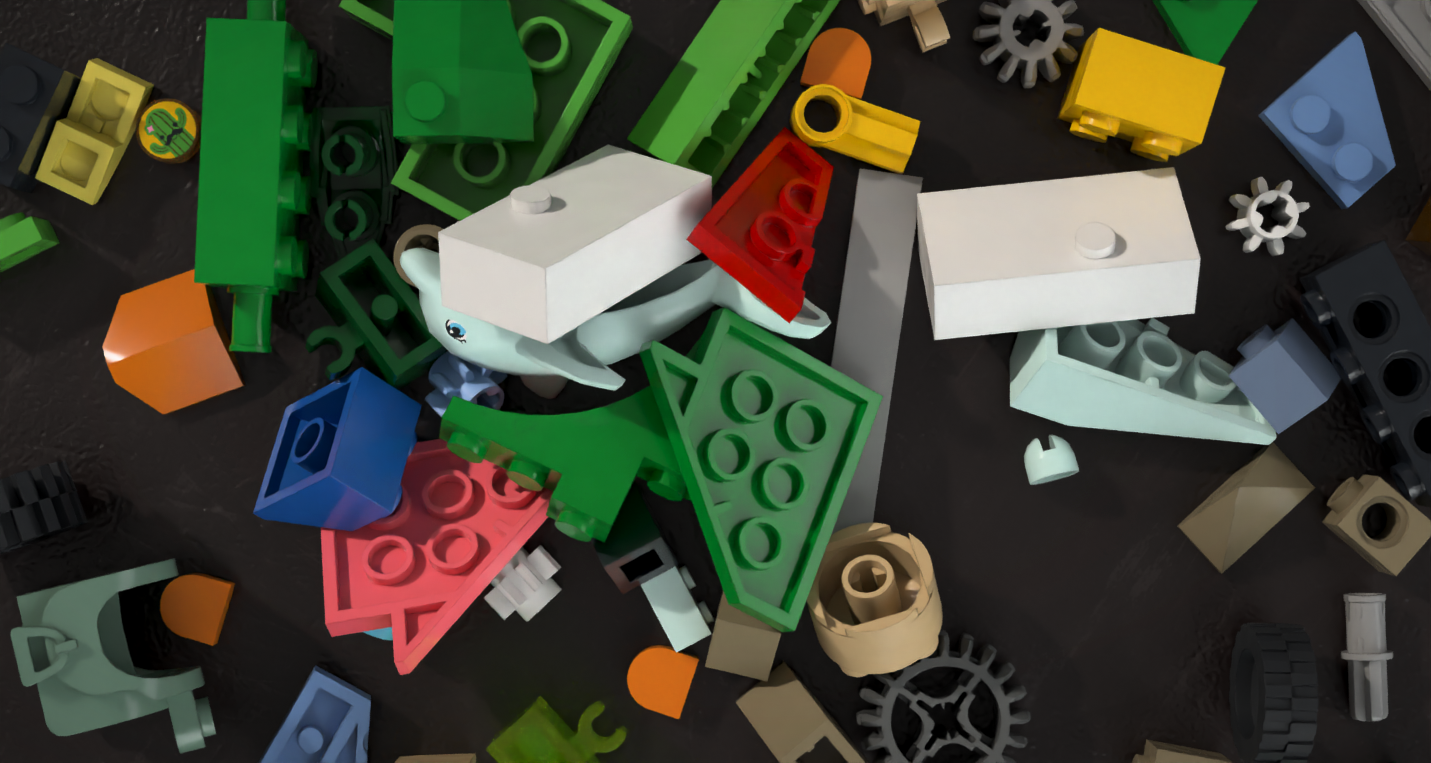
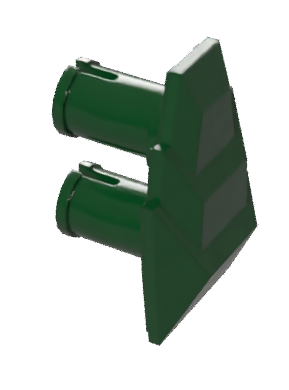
M390 106L315 107L312 110L310 197H317L321 226L325 225L330 233L339 260L372 238L380 247L385 224H392L394 195H400V189L391 184L398 171V162Z

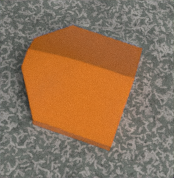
M195 269L121 295L102 346L107 366L115 383L162 414H168L246 386L234 351H229L231 343L212 289L209 285L194 283Z

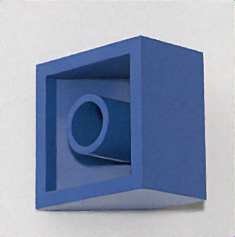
M361 367L287 406L253 514L264 520L346 531L357 530L376 520L389 516L397 507L402 496L403 489L400 483L407 457L413 451L417 441L415 428L422 405Z

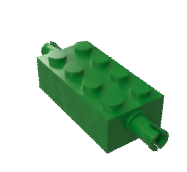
M247 0V19L206 18L194 283L227 288V293H234L232 339L229 351L271 353L272 295H279V291H297L298 278H306L308 272V241L299 239L301 214H309L312 197H310L311 178L310 176H303L304 151H311L312 112H306L307 87L316 86L318 56L316 49H309V40L292 27V24L285 21L286 0Z

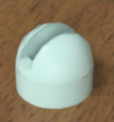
M1053 434L1049 435L1050 450L1043 451L1038 438L1033 439L1027 446L1024 462L1030 485L1055 481L1079 472L1075 454L1070 444L1062 437Z

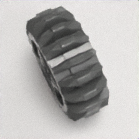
M940 630L937 649L931 656L919 659L913 664L894 672L872 674L877 680L884 683L881 690L871 686H862L859 694L862 699L869 703L877 704L876 709L862 710L856 714L859 725L877 727L876 731L870 732L860 739L861 745L864 750H875L884 747V750L875 757L872 763H923L928 756L933 757L942 746L949 743H958L969 750L973 749L976 751L971 757L959 763H1016L1008 753L1003 751L1006 744L1016 748L1026 747L1027 738L1020 732L1011 730L1010 725L1029 722L1031 719L1030 712L1027 709L1010 707L1009 705L1026 696L1025 687L1021 683L1003 687L1002 684L1012 676L1015 668L1009 661H1005L990 670L989 666L995 659L997 650L989 643L981 647L975 657L971 656L974 638L968 633H962L955 650H950L948 633L945 630ZM952 666L964 669L958 679L953 677L946 687L938 691H928L909 681L922 671L934 667ZM981 680L985 682L989 689L994 707L993 724L989 736L978 730L968 718V709L975 697L973 691ZM896 697L906 702L919 716L918 727L912 736L913 743L906 753L895 742L891 728V714ZM918 700L924 701L932 708L940 703L943 709L945 702L953 703L951 711L961 727L968 733H963L955 726L946 730L943 724L941 731L933 730L935 723L925 706Z

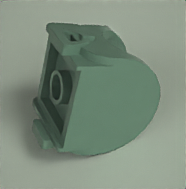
M175 558L17 596L23 624L22 627L13 628L10 635L21 682L26 687L37 683L46 725L52 733L57 736H70L169 708L180 754L206 747L204 737L216 735L208 696L195 700L193 689L205 684L201 666L165 670H147L133 665L124 633L118 592L178 576Z

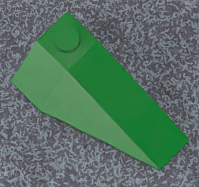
M394 0L392 51L393 137L403 144L534 142L533 74L506 0Z

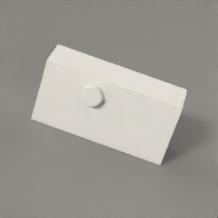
M606 145L531 185L515 188L509 196L438 232L442 306L549 344L702 253L686 239L711 210L712 176L615 146Z
M1174 167L917 194L918 252L935 340L1195 313L1201 258Z

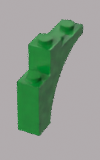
M703 334L685 356L686 358L693 361ZM651 385L630 397L607 406L560 415H526L504 412L480 406L453 395L442 416L439 438L448 442L447 448L452 453L469 462L482 463L483 459L496 464L507 470L506 475L513 482L529 490L541 491L545 487L553 491L546 516L556 520V528L574 539L589 542L593 537L605 543L636 476L648 481V488L665 499L682 501L685 498L691 501Z

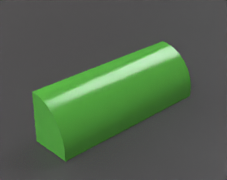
M720 0L627 137V140L654 159L712 176L713 188L840 0Z

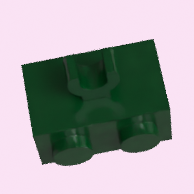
M373 238L319 273L315 296L337 326H323L313 331L307 339L305 348L309 353L316 351L325 344L338 348L341 357L326 368L325 375L329 380L345 375L352 366L355 354L358 353L375 376L397 390H401L429 371L435 361L446 352V348L429 332L420 306V300L401 278L396 268Z

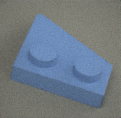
M1356 31L1343 39L1258 115L1341 209L1349 208L1396 166L1362 38Z
M315 665L258 763H367L371 695Z

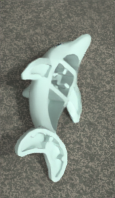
M413 248L402 252L400 257V263L406 276L419 289L420 306L429 332L452 355L485 369L520 376L526 387L547 399L555 398L565 387L569 379L584 385L616 391L623 385L626 379L606 365L639 353L642 343L653 339L657 342L665 339L716 304L759 326L793 338H813L821 334L831 324L828 315L805 297L802 309L789 324L726 271L708 259L678 266L556 340L546 344L443 307L439 253L425 248Z

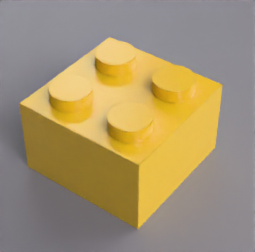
M1098 28L1079 46L1078 57L1074 62L1057 119L1072 123L1069 132L1076 136L1106 143L1108 135L1133 142L1130 151L1134 154L1156 161L1167 162L1169 155L1179 156L1202 144L1226 67Z

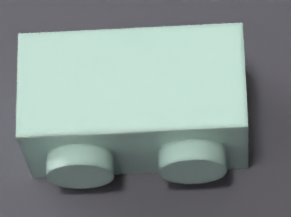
M677 565L641 584L676 653L712 634L709 624L715 622L714 617L704 600L697 603L690 590L696 587V584L686 565L681 568Z

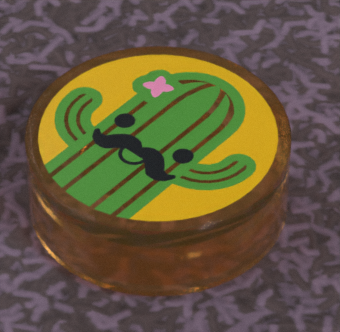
M171 98L159 99L147 105L140 113L136 123L137 141L142 150L151 158L168 164L181 163L193 157L200 148L202 120L192 107L179 100Z

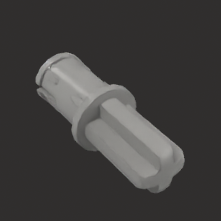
M1344 594L1347 650L1341 651V659L1348 660L1350 716L1352 719L1359 721H1379L1387 718L1389 714L1387 660L1393 658V651L1387 650L1386 594Z

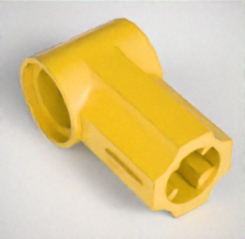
M827 84L811 86L804 91L793 105L789 119L793 134L808 146L824 147L898 174L904 172L918 136L921 122L845 95L842 90ZM815 100L829 103L837 116L835 128L826 133L816 132L811 129L804 118V109L807 103Z

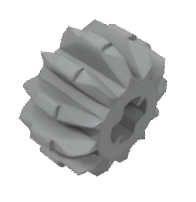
M998 0L1000 6L991 2H983L978 13L992 25L976 27L973 31V39L978 42H993L994 46L986 49L980 55L979 61L985 66L1000 57L1005 64L999 70L997 79L1002 83H1006L1016 68L1020 69L1023 88H1032L1035 85L1037 68L1049 82L1055 81L1061 75L1056 60L1072 64L1078 57V52L1064 41L1079 39L1084 34L1082 25L1064 23L1063 21L1077 9L1074 0L1066 1L1058 8L1052 3L1053 0ZM1029 19L1039 25L1040 28L1035 32V35H1042L1043 41L1035 39L1027 47L1016 40L1021 31H1013V24L1021 27Z

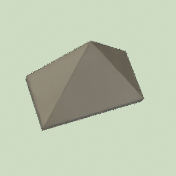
M1272 442L1270 445L1262 447L1177 527L1219 573H1223L1313 491L1315 487Z

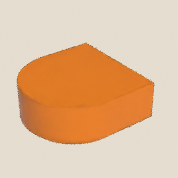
M833 28L821 33L810 46L800 85L807 87L819 84L833 85L842 90L845 95L861 100L871 66V53L866 41L858 33L846 28Z
M189 573L174 579L164 589L160 599V613L165 625L179 636L212 646L217 644L235 583L203 573Z
M664 645L645 648L635 656L628 670L627 684L630 694L644 708L679 719L699 661V656L681 650L676 653L674 648Z

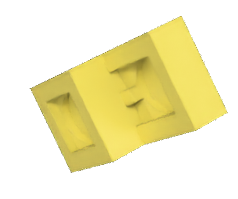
M98 58L88 60L68 115L64 119L57 120L35 178L86 203L96 204L113 176L135 132L154 84Z

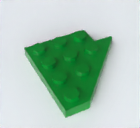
M723 307L712 312L693 361L654 339L642 343L639 355L728 605L781 632L795 631L883 396Z

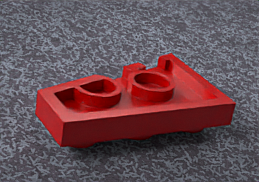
M784 127L703 217L686 240L790 324L803 306L806 292L802 290L805 274L812 266L815 249L812 248V242L816 226L823 218L834 166Z

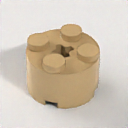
M862 523L849 526L832 534L806 600L822 649L848 676L863 677L868 674H884L903 669L919 659L931 656L939 643L938 635L942 626L943 612L930 555L919 539L908 533V538L891 532L890 525Z

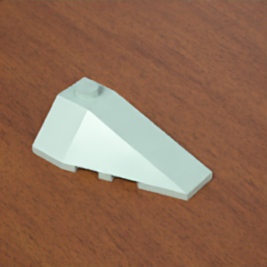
M1151 318L1146 325L1135 319L1019 331L1010 356V407L1067 426L1270 445L1276 439L1274 428L1228 376L1233 370V366L1209 351H1201L1194 355L1166 337L1170 328L1154 318Z

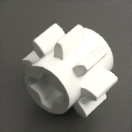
M1258 177L1251 180L1253 197L1249 198L1242 194H1235L1229 198L1231 204L1239 208L1237 220L1230 222L1225 227L1229 231L1240 230L1247 238L1243 244V251L1245 253L1254 251L1261 242H1266L1267 249L1272 256L1284 253L1282 237L1287 236L1293 239L1304 238L1307 234L1303 228L1297 225L1299 213L1304 212L1310 206L1306 202L1296 204L1294 199L1288 195L1292 189V181L1281 182L1276 186L1275 190L1268 191L1265 179ZM1272 204L1274 208L1271 216L1279 223L1277 226L1263 230L1260 227L1263 222V216L1256 212V208Z
M541 545L531 554L521 547L490 582L494 589L484 599L503 620L516 610L528 622L562 590L551 578L561 566Z

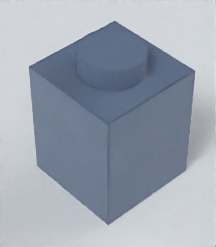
M1293 318L1274 332L1266 324L1245 339L1237 348L1242 357L1228 375L1278 434L1326 402L1341 379L1332 363Z

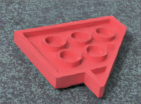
M442 439L415 444L413 451L407 457L401 479L402 496L392 514L354 531L321 527L325 625L331 637L392 627L394 663L400 675L412 672L548 518L546 512L553 491L545 487L541 491H533L518 485L506 475V469L483 459L482 463L464 460L452 453L447 448L448 442Z

